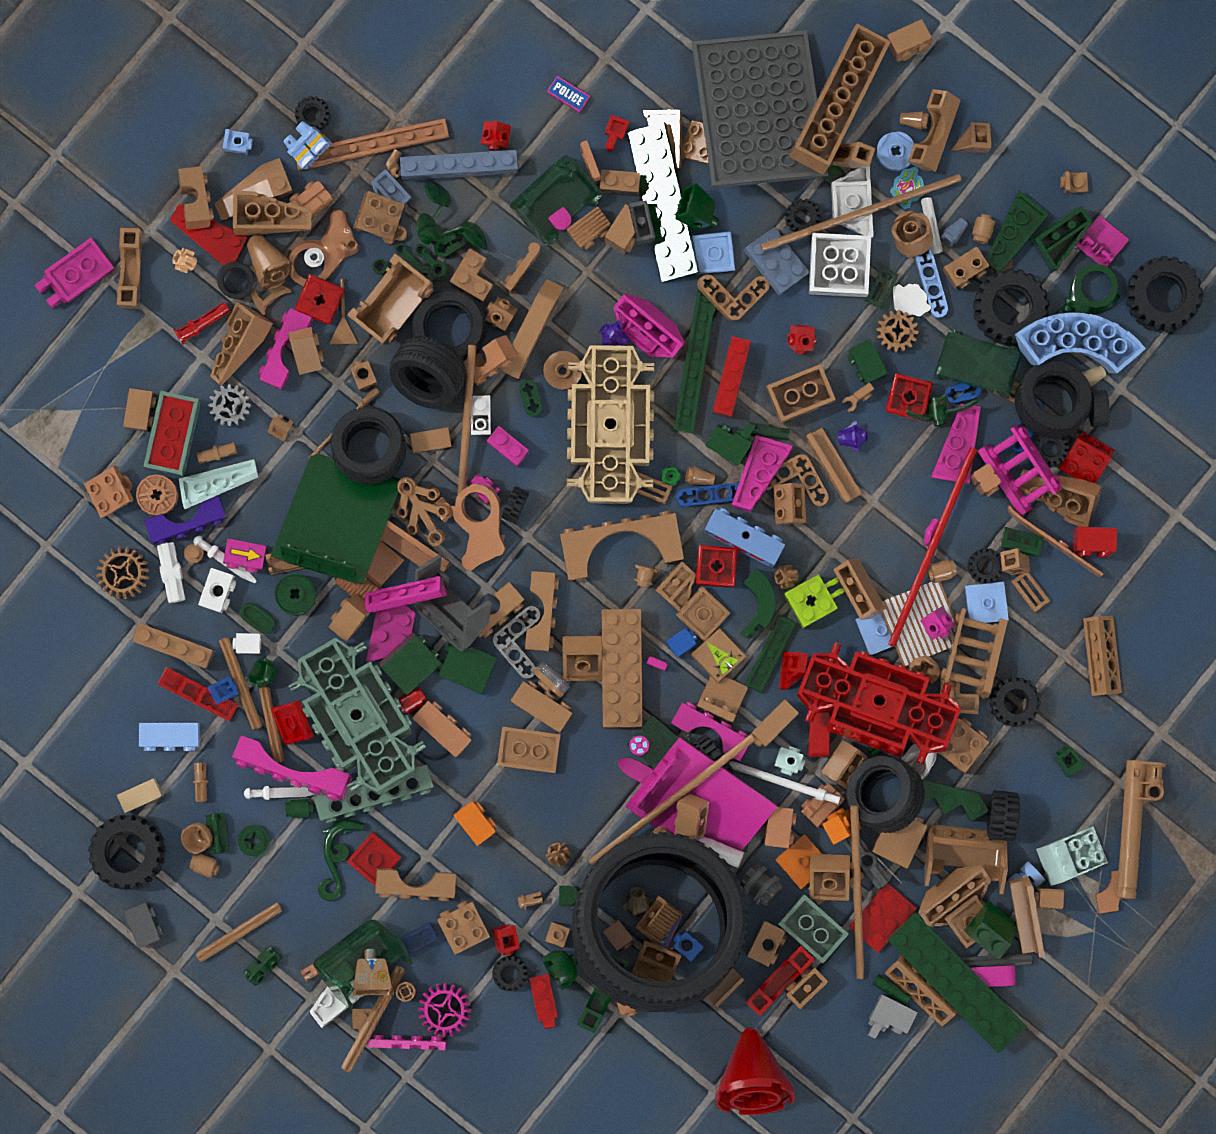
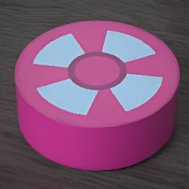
M635 736L631 739L629 747L633 754L641 756L648 752L649 742L643 736Z

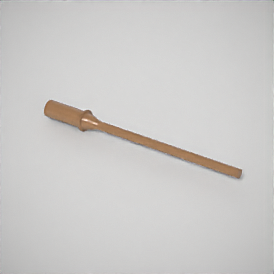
M374 387L360 400L356 409L367 407L380 391ZM332 433L310 456L317 454L331 440Z

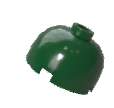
M555 950L542 957V960L545 961L543 964L551 978L561 983L558 985L561 990L566 989L575 982L578 975L576 965L579 963L573 954L569 956L565 951Z

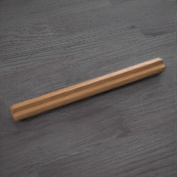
M395 966L390 975L391 993L390 995H380L341 1066L344 1071L351 1073L405 974V969L401 966Z

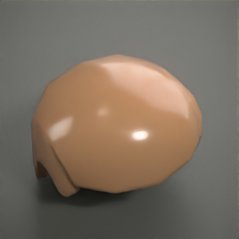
M929 656L918 657L909 665V671L924 673L930 678L929 682L931 684L940 677L941 670L937 662Z
M193 823L182 831L181 841L188 852L199 854L211 846L213 836L205 824Z

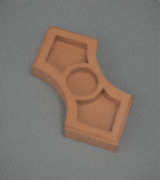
M1118 870L1111 871L1110 883L1106 889L1095 894L1098 914L1119 911L1120 898H1117Z

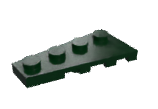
M1020 190L986 258L989 267L995 272L1004 270L1049 215Z

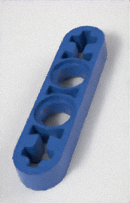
M739 483L682 489L677 493L676 500L682 507L733 502L734 498H732L731 487H735L734 491H737ZM721 488H726L729 491V496L726 499L718 496V491ZM703 490L708 491L710 494V498L707 501L699 499V493ZM692 491H696L697 502L693 503L694 498L688 499L687 503L679 499L683 493H686L687 496H693Z

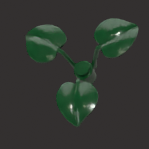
M427 180L425 192L429 199L438 204L439 207L433 217L426 213L419 215L417 236H419L420 240L424 244L429 245L433 241H441L446 235L462 230L464 237L471 244L487 250V241L484 233L472 222L467 221L464 226L442 232L441 227L435 223V219L443 206L449 207L451 205V199L448 192L440 184Z

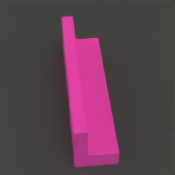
M440 576L367 592L365 593V608L367 612H377L447 596V590Z

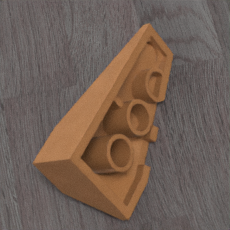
M237 301L228 317L226 325H229L226 336H222L221 342H223V347L216 356L210 377L218 384L223 385L264 341L273 323L262 314Z

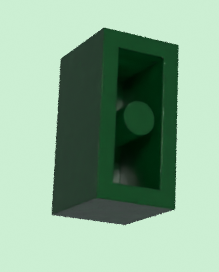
M871 339L849 349L847 357L851 365L855 364L858 370L856 376L860 383L864 382L867 385L888 374Z

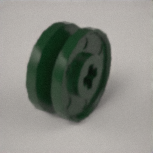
M286 575L276 585L274 593L276 603L288 615H303L310 611L315 604V587L310 579L304 575ZM293 590H295V592H297V590L300 591L298 593L300 596L298 599H291L293 596L291 592Z

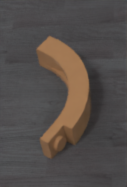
M858 141L855 143H841L830 165L846 168H867L870 166L876 148Z

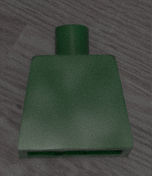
M697 183L682 189L681 199L679 200L675 215L676 220L687 224L695 230L708 226L714 228L719 223V219L714 215L715 201Z

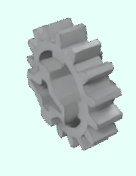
M228 384L227 389L220 386L221 391L214 390L216 396H210V399L213 401V403L208 404L210 408H213L210 414H216L214 420L218 421L221 419L220 424L222 426L225 422H227L229 427L232 426V422H235L238 426V420L245 421L244 414H250L246 410L251 407V404L246 403L250 398L249 396L244 397L245 390L243 389L239 392V386L237 385L234 389H232L231 384ZM229 393L237 394L239 397H230ZM222 396L221 404L217 405L219 398ZM227 399H228L231 403H234V404L232 405V408H233L232 411H233V413H232L231 410H229L228 408H225V407L228 405V404H227V402H228ZM242 406L241 412L237 414L238 408ZM227 413L231 418H225L220 414Z

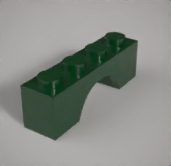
M611 953L612 958L626 970L629 961ZM595 986L577 1023L578 1026L594 1034L611 1000V997L609 998L602 993L598 986Z

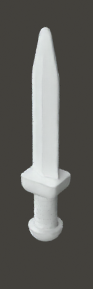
M202 536L194 538L193 543L195 546L198 545L208 552L209 558L213 557L223 564L224 553L218 549V546H211L202 539ZM243 567L230 569L241 578L253 583L257 582Z
M265 786L263 789L250 790V788H247L244 791V796L247 799H250V797H263L265 800H269V798L315 795L309 792L306 787L269 788V786Z

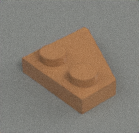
M680 561L655 591L679 612L688 602V598H690L696 574Z

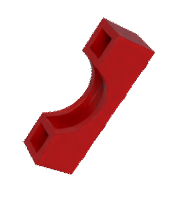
M732 336L712 414L731 419L751 341Z
M799 945L745 1002L761 1016L785 988L802 974L815 959Z

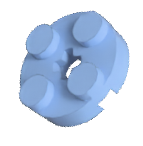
M892 132L884 135L877 145L876 156L880 164L892 171H901L911 164L908 162L914 145L913 140L903 132ZM899 147L901 154L892 155L891 148Z

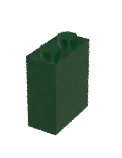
M413 632L378 663L406 695L442 664L438 660L440 655L433 648L429 650L425 646L427 641L420 634L416 636Z
M449 642L445 653L448 655L445 661L441 660L442 664L437 669L440 672L439 677L482 695L498 659L470 646L463 651H459Z

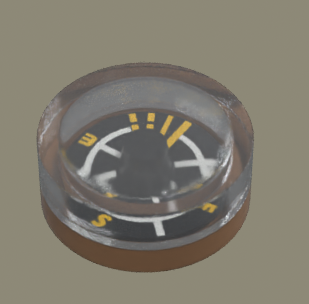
M543 661L532 671L539 679L538 684L548 693L552 691L559 698L570 688L566 680L554 668Z

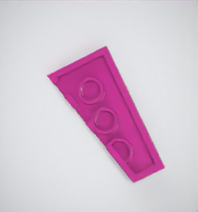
M372 1035V1038H369L367 1042V1047L374 1048L399 1047L402 1049H414L418 1047L419 1049L428 1050L439 1048V1050L447 1049V1040H443V1036H431V1040H424L423 1036H411V1039H403V1035H392V1039H384V1035Z

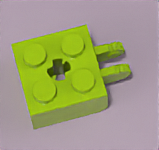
M818 574L784 593V597L802 629L838 609L833 598L844 593V588L836 590L831 595L827 590L828 587L834 586L839 582L838 578L824 584ZM807 597L815 599V606L811 607V604L809 606L806 604Z

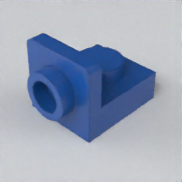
M230 676L208 687L216 705L239 694L237 685L231 680Z

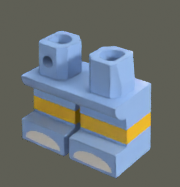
M301 122L296 127V130L302 136L297 140L290 134L283 142L289 149L287 152L298 162L297 164L302 169H308L319 157L318 155H321L332 142L316 127H311L306 122Z

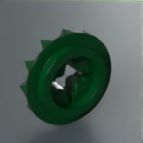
M247 826L238 836V846L248 856H259L268 848L269 835L260 826ZM254 832H256V839L262 841V843H256L252 849L251 842L245 841V839L252 838Z

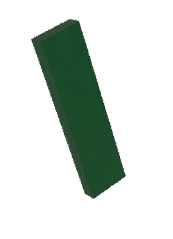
M781 615L778 616L744 685L762 694L797 623Z

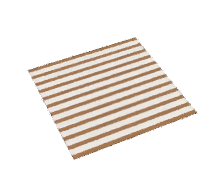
M930 582L920 586L895 646L903 666L911 664L918 657L931 656L952 646L957 625L949 630L951 633L943 639L937 637L932 640L920 621L943 606L952 617L954 623L955 616L941 582ZM910 591L883 601L886 609L881 613L890 635L894 631Z

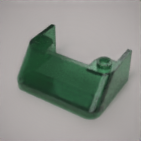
M368 920L317 957L313 963L317 973L334 996L350 1010L354 1008L349 999L350 994L353 992L350 982L355 978L357 960L365 959L364 951L366 949H376L377 959L384 958L387 964H392L399 958L403 959L410 966L413 964L403 941L377 920Z

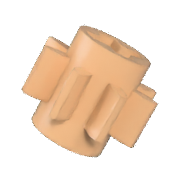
M182 248V251H176L172 260L173 264L176 265L175 269L187 273L188 270L192 271L197 263V259L194 257L195 252Z

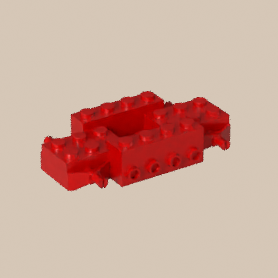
M834 643L829 653H815L812 655L797 695L799 700L809 710L805 722L808 723L809 721L812 724L817 712L833 711L827 731L900 758L903 755L909 738L920 750L916 762L920 763L922 758V765L925 764L929 753L946 752L961 711V707L950 698L953 685L950 684L947 690L949 683H945L940 694H925L930 680L927 675L921 672L914 673L908 671V668L902 665L894 666L888 660L882 658H872L866 652H855L849 667L839 658L838 654L842 645ZM882 697L885 700V704L878 706L874 703V699Z

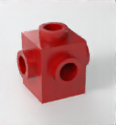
M484 121L481 144L487 146L488 150L491 151L508 148L511 125L499 121Z
M790 325V333L787 335L789 348L795 350V353L806 354L807 351H813V347L816 345L815 327L810 325Z

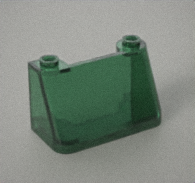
M565 155L559 158L511 202L510 208L544 245L548 246L557 241L559 234L557 229L548 220V217L562 207L572 217L584 205H596L604 194L578 162Z
M952 330V332H947L934 372V378L944 381V379L949 377L951 382H960L991 391V393H995L996 390L1000 397L1009 399L1022 353L1015 346L1008 345V348L967 337L961 331Z

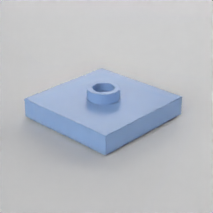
M731 232L692 236L700 273L696 275L735 271Z
M1004 582L965 586L969 619L984 623L998 622L1000 618L1009 620Z
M879 613L872 619H855L870 655L892 647L888 645L891 635L882 613Z

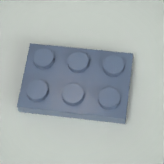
M773 227L745 247L744 252L779 296L806 277L810 272L787 243L764 252L762 251L761 244L782 237Z

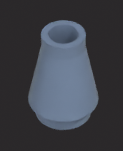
M959 218L955 223L942 231L940 236L942 241L950 247L956 245L968 227V223L964 219Z

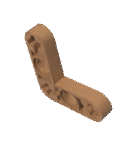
M712 275L700 277L697 283L699 290L730 321L740 319L769 289V283L763 276L754 278L735 298ZM703 280H710V287L705 288L703 286L705 284ZM762 281L763 289L760 288L754 293L752 290L757 287L758 284L756 282ZM716 287L718 288V289L715 290L712 294L709 293V292L712 291V289H714V288H716ZM719 292L725 296L723 303L716 301L715 297ZM744 293H748L751 296L749 304H745L742 301ZM738 305H740L741 308H739V309L735 312V313L737 314V316H736V315L731 316V315H730V313H731L730 308L733 309V308H736Z
M802 454L784 462L780 468H788L790 475L787 478H782L777 472L776 478L780 482L776 483V479L771 481V486L765 490L769 491L774 488V485L783 484L798 476L801 484H804L805 491L813 505L822 507L827 503L829 497L811 461ZM798 459L806 461L804 465L806 470L811 469L810 472L805 473L803 476L800 474L804 472L802 467L796 466ZM809 475L814 476L816 479V483L813 486H808L805 483V478ZM819 485L821 489H817L818 493L825 496L823 503L815 501V491L810 493L809 490L815 489Z

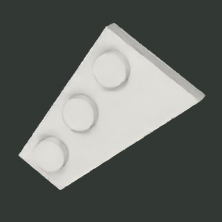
M343 960L325 991L322 992L310 1010L311 1015L321 1028L325 1027L363 996H353L355 972L345 960Z

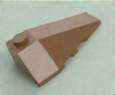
M278 158L259 166L214 204L222 222L233 218V191H254L260 195L269 198L273 197L277 200L294 193L282 162Z
M233 191L234 235H262L311 230L310 209L281 202L276 198H269L254 191Z
M1023 470L1021 476L1027 473L1029 470ZM1038 474L1021 485L1020 489L1029 495L1046 483ZM1054 475L1060 480L1063 489L1054 495L1049 490L1035 500L1042 501L1049 506L1048 509L1062 515L1068 523L1079 527H1089L1099 502L1102 486L1081 479Z

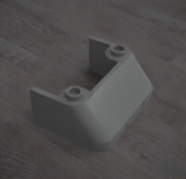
M438 555L415 570L414 582L440 576L447 590V596L413 603V607L456 649L463 651L473 643L489 623L492 602L488 600L474 610L468 607L450 590V578L445 572L443 573L440 570L442 557Z

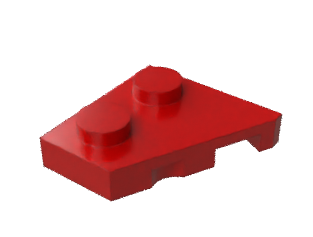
M784 652L779 682L780 690H788L806 673L809 664L807 653Z

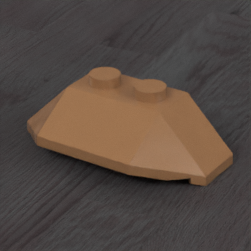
M981 865L957 868L926 891L918 913L929 927L946 926L948 923L943 916L972 894H975L982 901L991 878Z

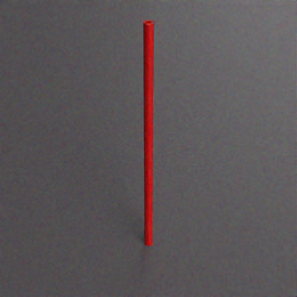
M973 447L969 449L888 645L895 647L975 458L977 449Z

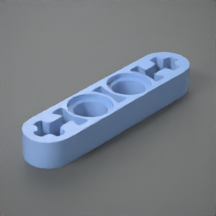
M930 248L927 250L926 260L927 262L931 260V263L921 266L920 263L924 262L923 257L919 255L914 257L924 292L927 295V303L931 306L929 311L934 318L939 319L947 314L948 306L933 252ZM926 267L932 268L934 275L932 277L924 276L923 269ZM937 286L939 294L936 296L930 295L928 292L929 287ZM942 298V300L938 301L939 306L944 308L941 314L937 311L934 312L936 302L931 303V300Z

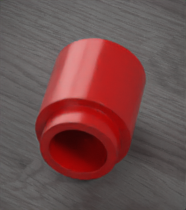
M420 688L413 689L408 695L405 694L398 698L402 706L400 710L402 713L407 712L408 715L424 706V703L427 702Z

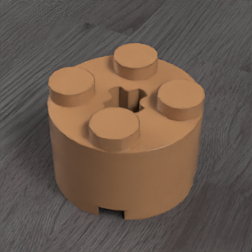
M907 211L895 219L892 234L899 252L908 258H913L932 248L933 233L930 221L925 214Z

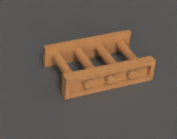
M962 608L960 613L955 615L954 624L957 626L947 667L942 669L940 677L943 680L942 686H945V683H948L950 679L976 686L981 690L980 696L988 698L991 693L1008 620L1000 618L997 624L991 625L965 618L966 609ZM962 625L991 632V635H994L993 642L987 643L960 636ZM958 643L986 650L987 653H990L989 660L982 661L955 654ZM953 662L981 668L985 671V677L976 679L951 672Z

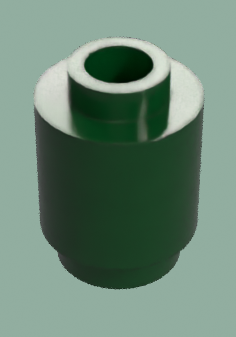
M310 798L286 801V817H291V819L310 818L311 814H314V802H310Z

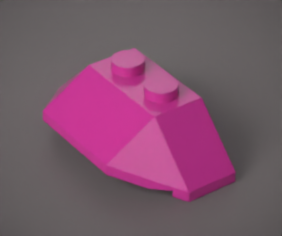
M624 293L613 307L616 320L621 322L622 329L629 336V340L648 356L673 358L685 343L677 325L648 300Z

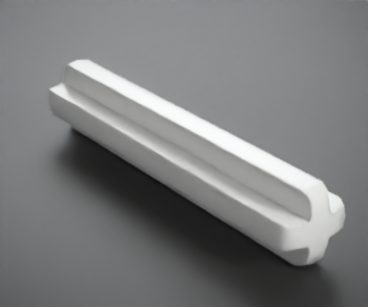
M923 198L921 200L923 213L928 217L933 233V246L931 250L933 254H940L943 249L932 198Z

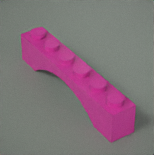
M244 736L240 737L232 756L236 765L246 769L250 767L260 775H265L266 773L272 775V778L277 781H289L290 785L294 787H306L309 792L317 795L319 793L325 794L328 799L337 801V799L344 800L348 791L347 785L352 781L350 774L334 768L317 772H299L288 769L274 761L264 751L260 742Z

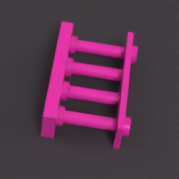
M1018 424L1011 428L1012 436L995 447L990 443L978 450V453L986 464L991 465L995 471L994 474H997L1001 481L1000 487L1021 516L1033 509L1031 507L1032 501L1049 490L1054 495L1063 488L1058 477L1054 476L1029 438L1027 429ZM1018 441L1024 451L1008 462L1003 463L999 453ZM1029 457L1035 467L1018 479H1013L1009 473L1010 469ZM1040 474L1046 484L1025 496L1020 490V486Z

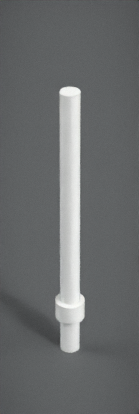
M734 761L729 762L733 770L814 796L817 800H826L838 805L841 801V797L827 793V790L815 789Z

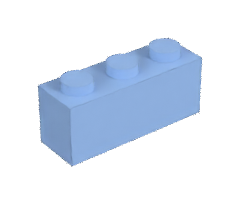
M139 723V747H144V751H156V747H164V751H176V747H183V751H195V747H200V723Z

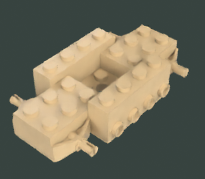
M590 345L582 361L568 362V370L582 371L588 384H572V389H568V401H572V409H568V420H571V428H567V440H571V447H567V459H571V465L587 466L579 479L567 478V482H574L567 483V487L581 488L588 503L629 504L632 503L639 488H653V484H645L653 483V479L642 480L639 478L634 466H649V460H653V448H650V441H653L654 429H650V421H654V410L650 409V402H654V390H650V385H634L640 372L654 371V363H642L633 346ZM614 419L616 427L614 429L606 428V420Z

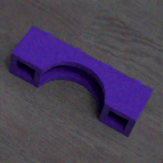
M217 495L199 503L196 515L185 523L171 522L163 514L144 520L151 542L161 545L168 543V539L176 537V539L186 537L187 532L193 530L195 533L206 529L205 526L209 524L213 526L224 523L223 520L227 518L221 498Z

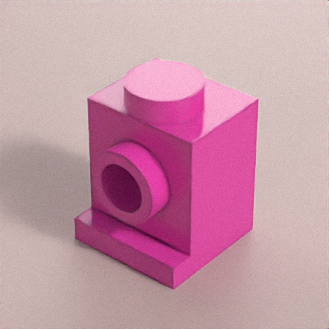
M479 474L470 481L472 484L488 485L492 489L495 486L488 477L484 479ZM498 487L495 489L498 495L501 491ZM474 492L486 505L490 502L484 494Z

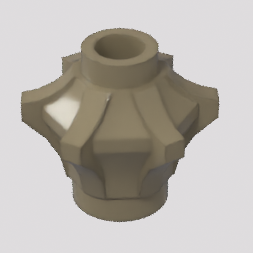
M634 887L629 891V896L626 897L627 902L623 909L624 911H630L635 917L642 916L648 911L650 905L653 904V899L646 895L643 888Z

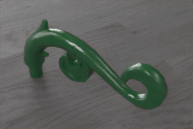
M344 819L322 830V833H326L323 843L325 861L337 884L336 891L329 893L326 886L332 880L330 878L323 880L318 886V893L322 899L334 901L342 893V881L335 862L345 861L349 855V848L345 844H337L334 848L339 852L334 854L332 852V845L335 837L341 832L345 835L347 831H353V829L363 831L364 823L355 822L354 819Z

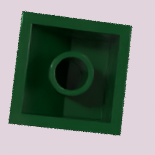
M988 900L963 931L999 960L1011 946L1017 925L1015 921Z

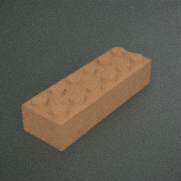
M641 609L602 610L603 728H642Z

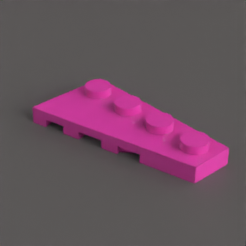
M973 406L957 413L931 478L956 482L970 447L975 448L980 406ZM972 465L964 481L966 484L970 483Z
M758 435L755 436L732 507L751 513L792 451V445Z

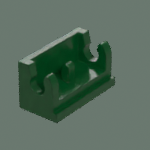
M1004 527L999 548L1006 550L1019 548L1022 554L1038 557L1043 537Z

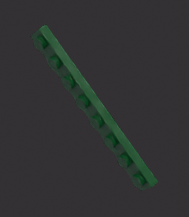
M703 280L705 282L703 286L705 288L710 287V280ZM716 287V288L712 289V291L709 292V293L712 294V293H713L715 290H717L718 288ZM699 288L697 290L674 431L693 434L714 312V305Z

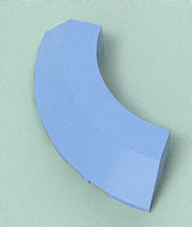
M1062 313L1048 316L1029 324L1015 334L1020 351L1031 365H1040L1045 360L1061 353L1075 352L1094 359L1108 373H1118L1146 349L1134 335L1120 327L1119 324L1097 315L1085 313Z

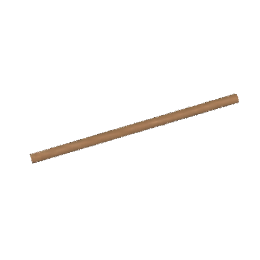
M468 345L457 496L466 488L476 345Z
M852 805L850 810L856 978L864 979L858 805Z

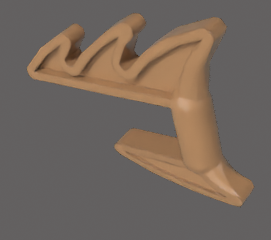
M250 266V270L256 275L254 266ZM282 285L268 289L271 294L263 301L254 290H251L250 293L257 309L265 316L267 306L278 297L291 294L292 291Z

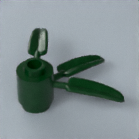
M943 395L942 397L929 399V404L927 405L928 415H921L909 410L906 411V414L917 420L929 419V423L934 424L935 427L944 426L945 422L949 421L948 413H958L976 405L979 400L976 398L966 405L947 410L948 397Z

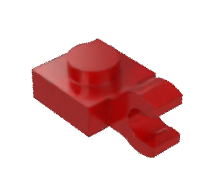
M611 115L605 130V135L609 136L605 150L613 152L617 139L623 141L629 121Z

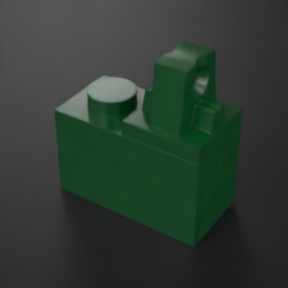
M749 421L744 430L739 428L734 433L732 432L733 428L724 423L722 425L718 424L705 446L739 466L754 441V436L751 433L756 425Z

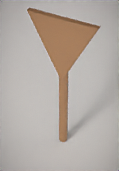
M343 278L340 279V287L344 288ZM344 294L341 299V320L330 344H358L345 320Z

